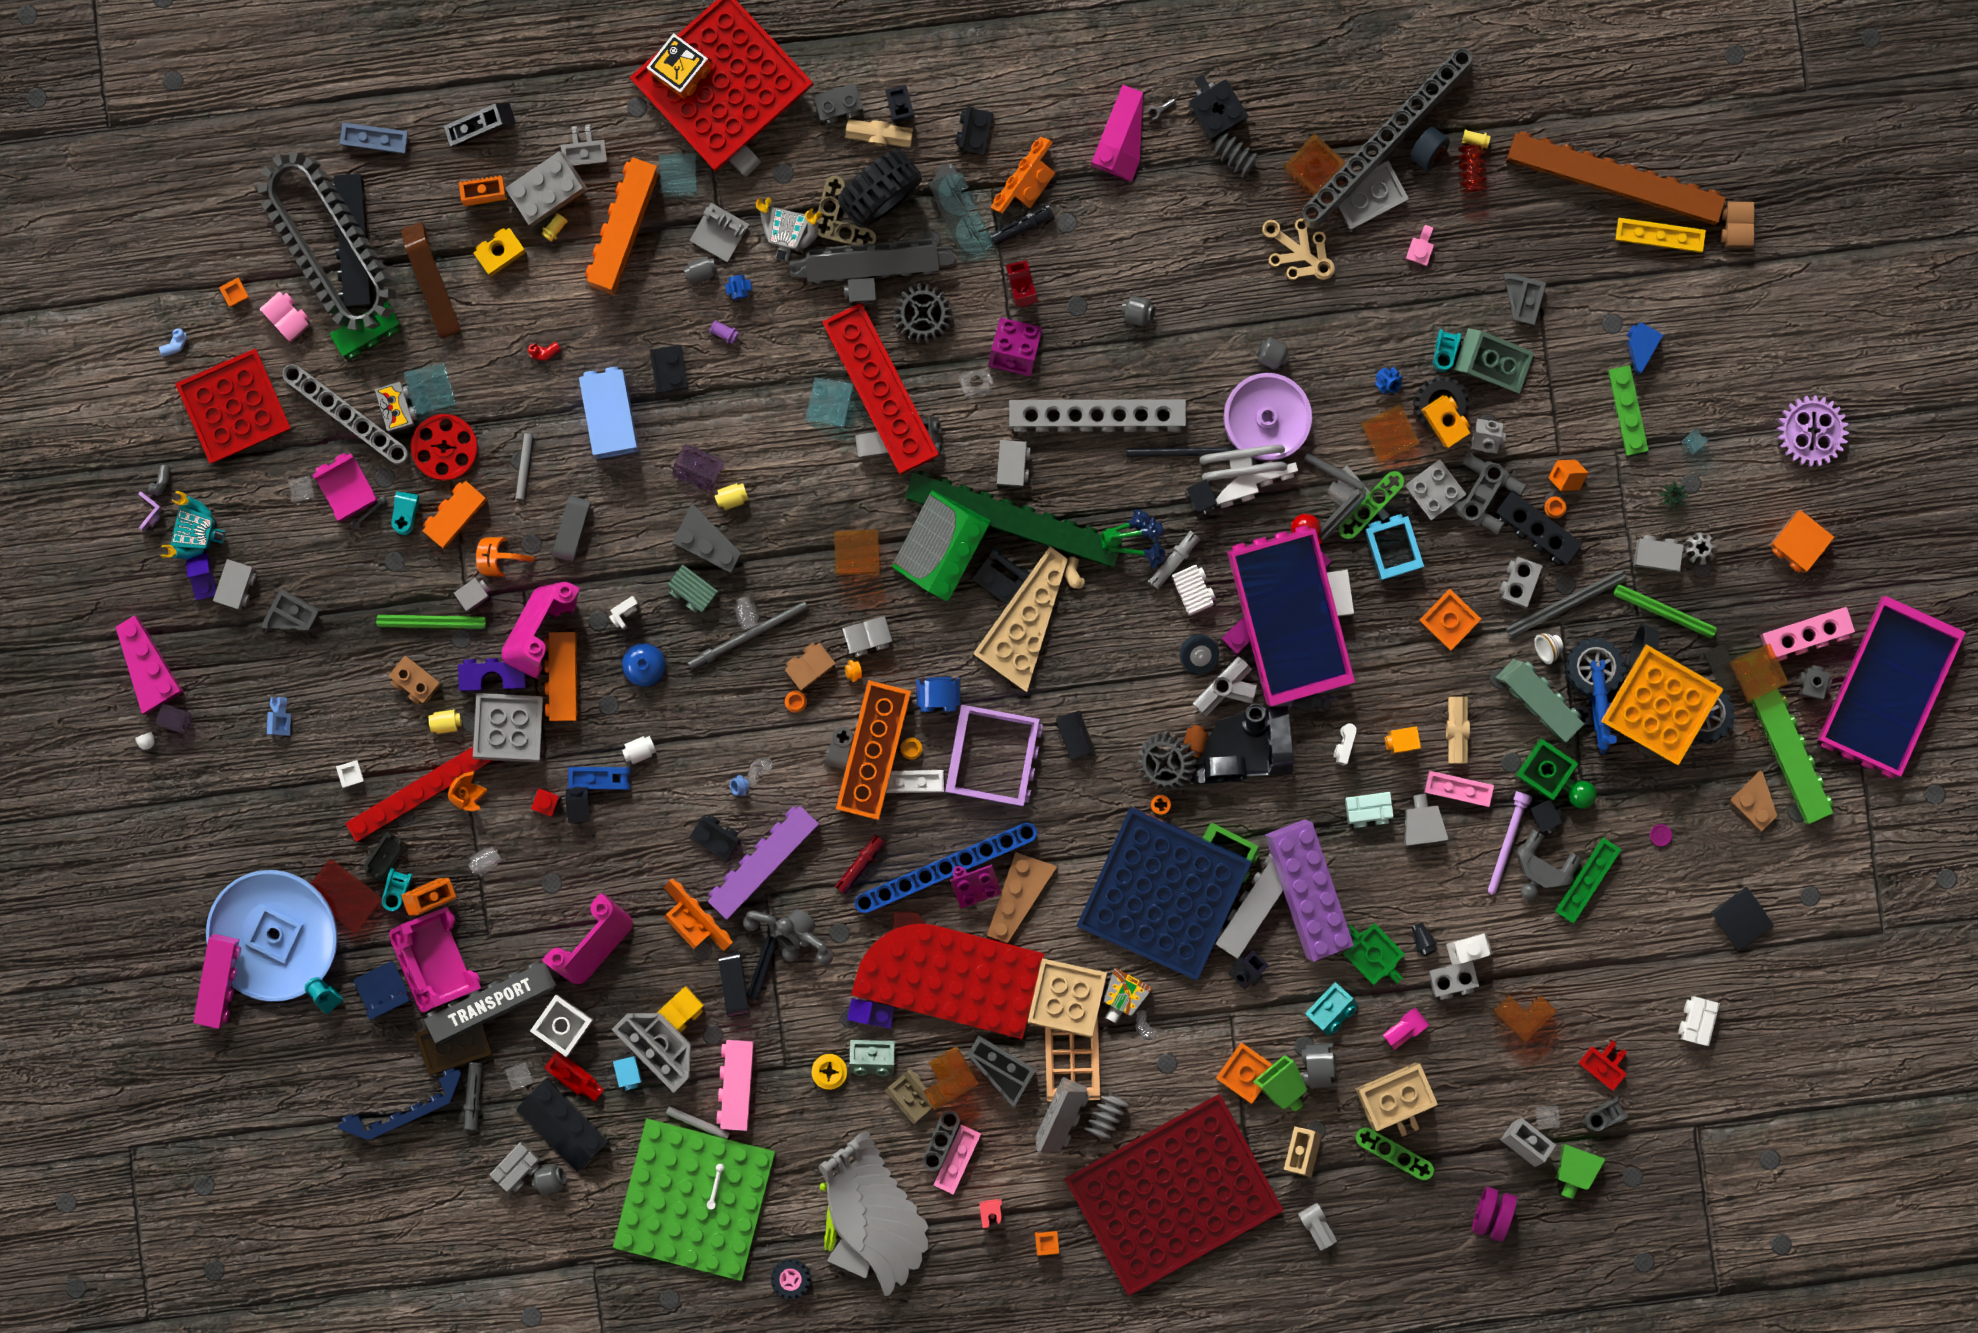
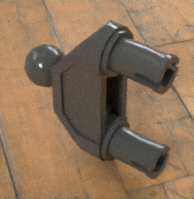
M1532 830L1524 846H1520L1517 849V856L1524 877L1531 880L1530 883L1524 884L1521 888L1522 897L1528 901L1537 897L1538 885L1542 888L1572 884L1574 881L1573 874L1583 860L1570 852L1563 867L1556 869L1536 857L1535 852L1545 836L1542 834L1537 836L1539 832Z

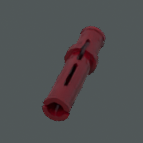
M875 834L868 845L859 851L860 854L834 887L846 895L870 862H874V857L886 842Z

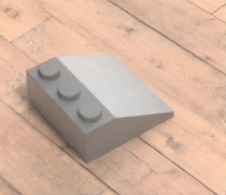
M1062 1077L1036 1134L1037 1151L1060 1152L1062 1146L1066 1147L1071 1138V1135L1068 1133L1072 1126L1076 1127L1080 1118L1078 1111L1081 1106L1085 1107L1089 1099L1087 1087Z

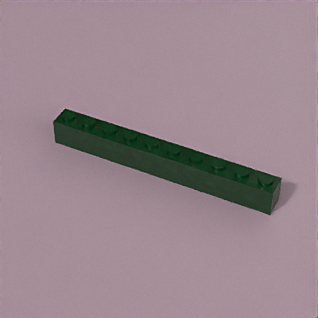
M919 471L918 474L913 472L905 495L906 500L924 505L931 491L934 490L991 520L988 526L990 528L1111 568L1115 566L1119 552L1109 553L1108 549H1104L1101 535L1097 534L1098 530L1086 526L1085 529L1076 527L1077 523L1065 519L1064 522L1056 520L1057 516L1044 512L1043 515L1035 513L1036 509L1023 505V508L1014 506L1015 502L1002 498V501L993 499L994 495L981 491V494L972 492L973 488L961 484L959 488L951 485L952 481L939 478L938 481L932 479L931 474Z

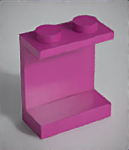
M343 453L335 458L336 462L329 466L327 463L315 469L316 473L312 474L332 507L333 514L340 523L378 502L376 495L351 453L349 455Z

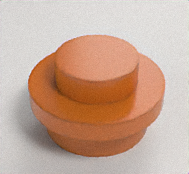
M1551 497L1545 502L1544 511L1550 518H1560L1566 512V503L1560 497Z
M791 691L785 698L786 708L794 713L801 712L807 705L806 696L800 691Z

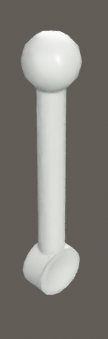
M723 1164L716 1166L717 1174L710 1201L707 1202L708 1209H714L716 1206L714 1200L721 1172L725 1169Z

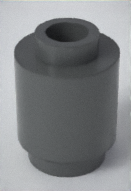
M707 256L688 263V266L683 267L689 284L693 282L697 284L715 277L714 272L718 271L713 258L709 260Z

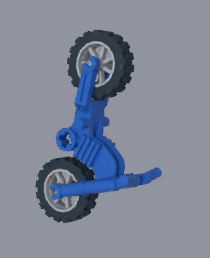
M1589 638L1588 640L1581 641L1569 653L1565 663L1566 678L1570 681V686L1574 687L1577 693L1586 695L1589 701H1591L1598 750L1600 754L1604 755L1607 753V748L1611 744L1616 743L1617 738L1610 734V726L1601 720L1611 703H1608L1607 695L1611 694L1623 681L1626 672L1625 658L1622 657L1621 650L1616 648L1611 641L1607 642L1603 638ZM1595 652V660L1592 661L1586 654ZM1599 654L1605 656L1607 660L1599 661ZM1584 658L1590 666H1579L1581 659ZM1608 663L1611 665V672L1604 669ZM1586 670V679L1583 677L1580 671ZM1604 674L1609 676V678L1606 681ZM1723 691L1715 702L1716 706L1711 709L1704 721L1707 730L1700 729L1693 740L1695 743L1711 744L1712 742H1717L1732 728L1733 720L1735 719L1734 703H1731V697L1728 694H1725ZM1717 709L1720 710V718L1714 716V711ZM1709 718L1719 723L1714 728H1711Z

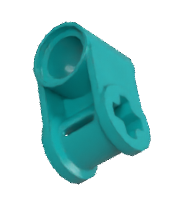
M1439 329L1432 361L1433 368L1437 372L1445 373L1452 367L1459 347L1461 333L1452 334ZM1446 357L1449 365L1445 367L1439 365L1438 358Z
M396 492L391 524L398 534L408 535L413 531L419 507V495ZM404 519V521L407 523V526H403V528L401 529L398 523H402Z
M393 868L390 869L382 898V905L386 910L397 912L402 909L404 903L401 894L409 891L413 874L409 873L406 875L396 872ZM390 896H396L399 900L398 905L394 908H390L387 904Z
M319 977L311 978L304 986L305 992L313 998L316 1006L326 1015L343 1001L340 994Z

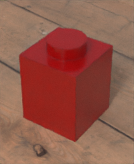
M538 788L531 809L554 817L561 796Z

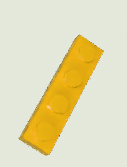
M1618 218L1615 241L1702 253L1706 230Z

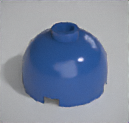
M638 643L630 647L624 654L622 670L625 677L634 685L640 687L652 686L658 683L665 673L666 659L663 653L652 644Z

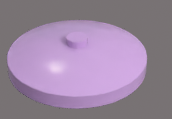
M1261 373L1246 378L1233 389L1226 401L1223 419L1227 436L1238 450L1267 445H1283L1285 452L1282 454L1253 456L1255 460L1276 461L1290 456L1304 443L1311 428L1312 411L1306 394L1294 381L1275 373Z

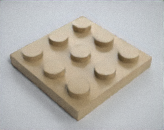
M1042 958L1028 1024L1093 1038L1107 973Z

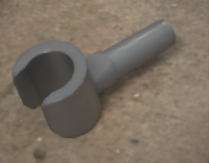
M1171 99L1162 106L1150 107L1147 113L1157 110V116L1151 120H1158L1161 113L1174 105L1176 101Z

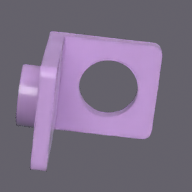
M140 491L139 495L155 507L139 527L140 530L145 532L149 526L153 527L160 519L159 514L163 508Z

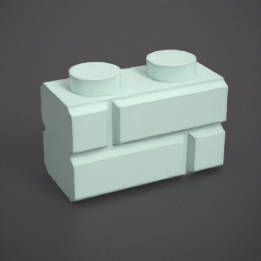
M1390 792L1345 798L1348 824H1354V828L1366 827L1367 822L1375 821L1376 825L1388 824L1389 819L1393 818Z

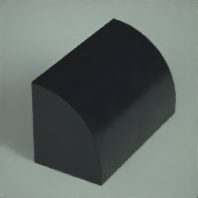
M1080 710L1056 718L1071 761L1096 752Z

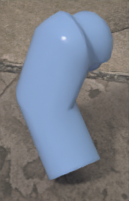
M175 329L172 332L173 337L170 344L159 347L162 357L178 353L183 349L186 342V333L182 329Z

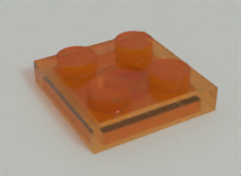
M1401 404L1361 423L1379 463L1420 444Z
M1770 643L1729 662L1747 702L1788 684V680Z

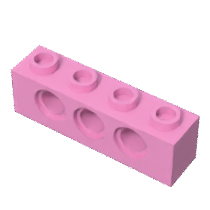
M1844 607L1760 635L1768 659L1774 658V661L1778 662L1787 659L1786 654L1791 652L1799 655L1809 652L1807 647L1816 645L1817 649L1829 645L1828 640L1836 638L1837 642L1849 639V634L1855 632L1848 609ZM1826 623H1830L1834 627L1831 635L1824 632V625ZM1806 629L1810 630L1813 634L1810 642L1803 638V632ZM1784 636L1792 640L1790 648H1785L1782 645Z

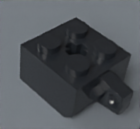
M1203 75L1195 78L1194 82L1199 90L1195 92L1197 96L1188 101V107L1209 142L1248 120L1247 112L1227 79L1214 85L1213 82L1208 84ZM1216 106L1217 108H1222L1221 115L1218 112L1213 113Z

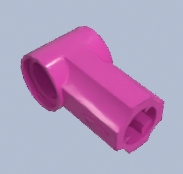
M1416 1007L1400 1019V1022L1383 1034L1394 1050L1429 1026Z

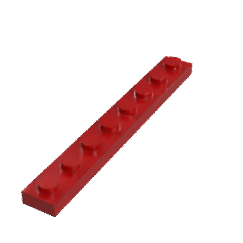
M473 747L345 824L355 841L359 842L449 788L457 777L464 773L475 772L494 760L473 759Z

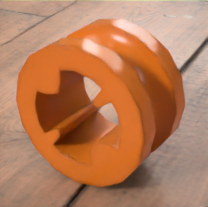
M1158 795L1151 801V809L1158 815L1166 814L1171 807L1170 800L1164 795ZM1157 799H1162L1163 802L1167 803V808L1163 807L1164 811H1159V808L1154 806L1155 802L1158 803Z

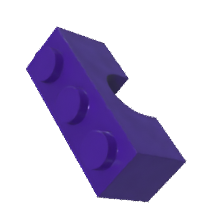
M498 658L485 659V663H477L476 659L463 660V664H458L459 691L461 692L483 691V680L490 673L500 674L503 680V689L505 690L527 689V674L505 662H499Z

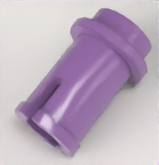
M717 320L713 322L709 332L726 340L727 344H734L739 334L736 328L731 329Z

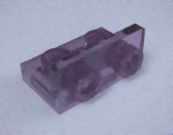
M684 444L674 464L672 475L681 481L690 482L702 490L712 492L725 461Z

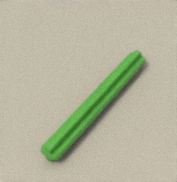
M1617 585L1614 590V596L1708 638L1715 636L1717 628L1622 585Z
M377 615L376 624L378 627L484 629L486 627V618L473 616Z

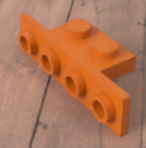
M1040 137L1032 144L1031 151L1020 161L1014 175L1008 178L1004 189L995 196L990 207L992 210L1003 214L1014 197L1026 207H1032L1055 174L1052 169L1041 161L1053 143L1051 140Z
M673 878L669 880L663 888L678 904L664 918L693 949L710 936L725 951L733 943L729 934L715 924L713 917L706 914L700 908L698 901L691 898L685 892L681 883Z

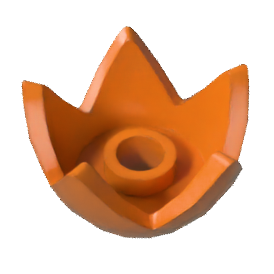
M474 771L464 773L454 779L449 788L448 798L450 802L461 810H481L475 802L487 792V789L472 783Z

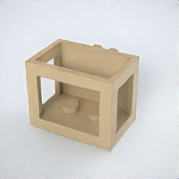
M1416 1062L1355 1088L1372 1129L1379 1131L1396 1123L1402 1137L1407 1135L1405 1126L1401 1122L1402 1120L1409 1118L1412 1129L1417 1131L1419 1126L1414 1115L1438 1105L1421 1064Z

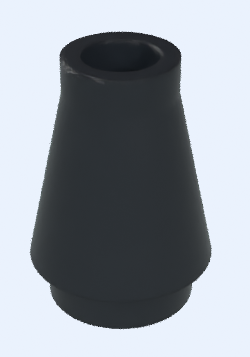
M1423 922L1411 927L1417 952L1422 957L1438 950L1436 946L1438 943L1426 929Z

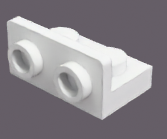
M631 596L610 610L613 615L609 617L616 628L621 626L622 629H626L627 625L621 616L624 614L625 617H628L637 611L636 606L639 603L634 596Z

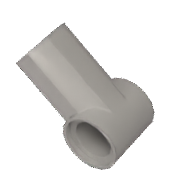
M1318 1203L1298 1213L1307 1231H1310L1320 1250L1326 1249L1337 1242L1332 1230L1326 1223L1327 1219Z

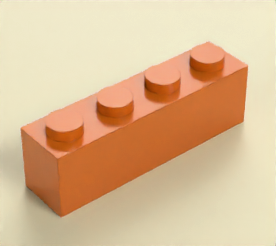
M550 632L549 638H545L546 651H549V660H545V673H549V682H545V695H549V704H545V715L549 717L551 722L578 721L577 633Z

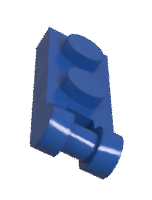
M568 767V789L588 787V789L630 790L631 783H628V774H631V767ZM613 774H620L619 783H613Z

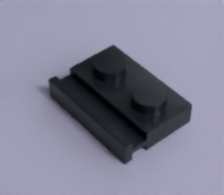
M682 345L650 349L656 393L688 389Z

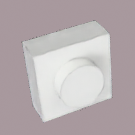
M358 760L336 766L342 788L364 782Z

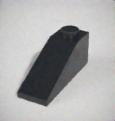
M495 103L444 125L449 145L453 147L499 132L515 125L516 121L510 103Z

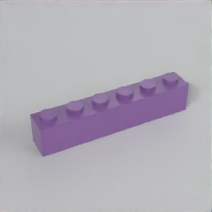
M793 806L785 814L787 819L782 824L777 822L770 830L772 835L767 840L762 838L754 846L756 851L751 856L747 854L739 862L741 867L736 872L732 869L724 877L726 882L722 887L716 886L708 894L711 897L708 902L726 920L735 913L819 825L801 806L798 808Z

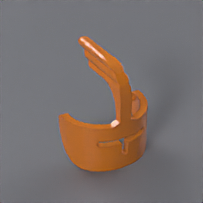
M485 537L478 544L476 564L478 571L482 575L504 577V573L500 572L497 565L498 558L534 562L535 557L515 553H498L499 545L502 541L506 542L507 538ZM490 550V557L483 556L484 554H489Z

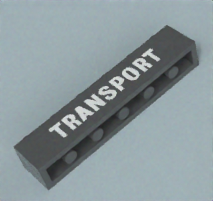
M536 961L527 966L528 970L522 973L515 971L507 976L508 979L501 983L499 980L487 985L488 989L482 992L479 990L473 991L467 995V999L461 1002L458 999L447 1004L448 1008L442 1011L436 1009L428 1013V1018L424 1019L436 1046L557 989L547 965L544 962Z

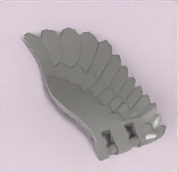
M865 1131L847 1144L848 1147L840 1149L833 1154L828 1162L824 1161L821 1163L819 1169L827 1184V1198L833 1226L849 1247L871 1265L879 1280L884 1296H889L896 1282L899 1286L906 1283L909 1269L915 1270L920 1267L922 1253L928 1249V1239L925 1232L929 1227L926 1220L917 1214V1206L911 1201L906 1200L907 1194L896 1187L898 1182L890 1177L891 1172L889 1169L882 1166L884 1160L879 1157L880 1151L874 1147L875 1142L869 1138L870 1133ZM850 1155H852L854 1159V1162H852L851 1164L849 1162ZM834 1167H835V1169H836V1171H837V1173H838V1174L835 1175V1176H833V1170H832Z

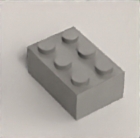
M560 151L505 188L528 225L532 226L537 225L588 190L569 159Z

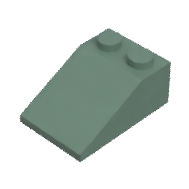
M1468 328L1454 370L1520 394L1534 352L1486 332Z

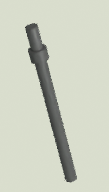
M804 601L712 650L709 648L703 651L702 655L690 660L688 664L692 670L706 662L710 663L716 660L715 657L809 608Z

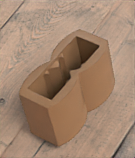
M1727 202L1721 212V220H1725V229L1721 230V242H1725V248H1752L1754 246V202Z
M814 643L810 644L803 650L805 654L798 659L795 656L786 663L787 668L785 672L801 692L836 665L820 643L817 645Z

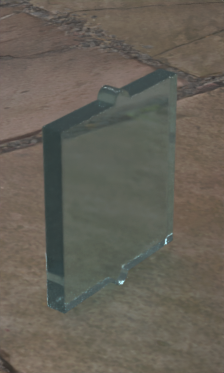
M676 152L675 154L659 155L660 193H677V195L685 192H697L695 153L679 154V152Z

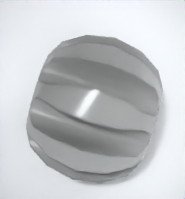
M1702 532L1695 533L1696 540L1689 536L1686 543L1690 545V548L1684 547L1685 554H1691V558L1688 560L1693 564L1697 558L1699 565H1705L1706 558L1710 561L1714 559L1715 555L1711 553V550H1717V545L1710 544V540L1713 537L1709 534L1704 539ZM1702 544V548L1705 549V551L1699 553V549H1697L1696 546Z

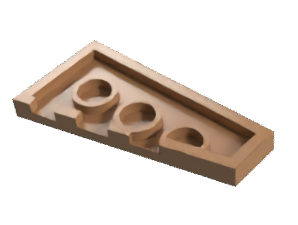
M1015 852L987 936L1008 943L1057 866Z

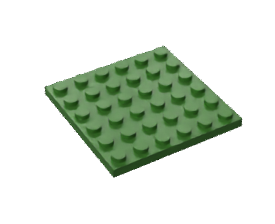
M646 1118L613 1248L742 1281L775 1151ZM723 1164L725 1169L721 1172L714 1200L716 1206L714 1209H708L707 1202L710 1201L717 1174L716 1166Z

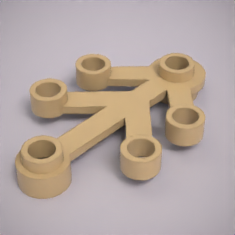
M1303 218L1298 219L1295 223L1300 245L1280 231V225L1277 221L1268 220L1264 223L1262 232L1265 237L1277 239L1294 252L1282 255L1272 254L1268 260L1270 266L1278 267L1283 263L1304 260L1311 265L1304 268L1289 267L1286 271V276L1289 280H1296L1298 277L1315 275L1318 279L1327 280L1334 274V264L1330 259L1326 258L1324 244L1326 236L1323 232H1316L1312 237V241L1317 247V259L1310 253L1307 235L1308 227L1299 229L1297 226L1299 222H1303ZM1273 226L1275 232L1272 234L1268 233L1267 227ZM1321 235L1323 237V241L1317 242L1315 240V236ZM1278 257L1279 263L1273 264L1271 258ZM1325 265L1328 270L1326 273H1322L1319 267ZM1295 270L1297 276L1291 277L1289 271Z

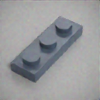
M342 123L340 145L406 154L409 132Z

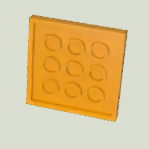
M1646 644L1601 721L1679 765L1723 688Z

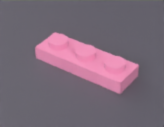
M1429 771L1424 793L1489 807L1494 785Z
M962 1124L960 1125L934 1182V1186L954 1195L981 1133Z

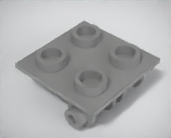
M711 203L705 209L704 216L689 241L728 262L749 224Z
M1438 460L1405 485L1409 495L1417 501L1430 520H1433L1466 495L1441 460Z

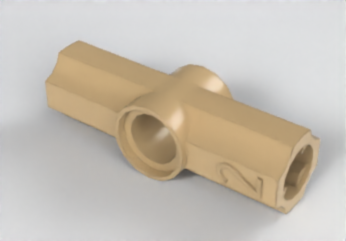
M848 119L845 138L866 141L876 146L893 145L911 148L913 128L892 126L890 123L883 121L865 122Z
M1448 697V720L1446 721L1448 763L1467 764L1468 740L1470 737L1468 697Z

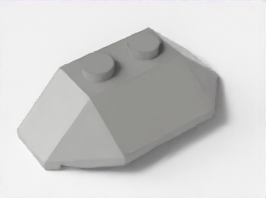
M661 1013L626 1014L611 1029L673 1093L690 1077L691 1044Z

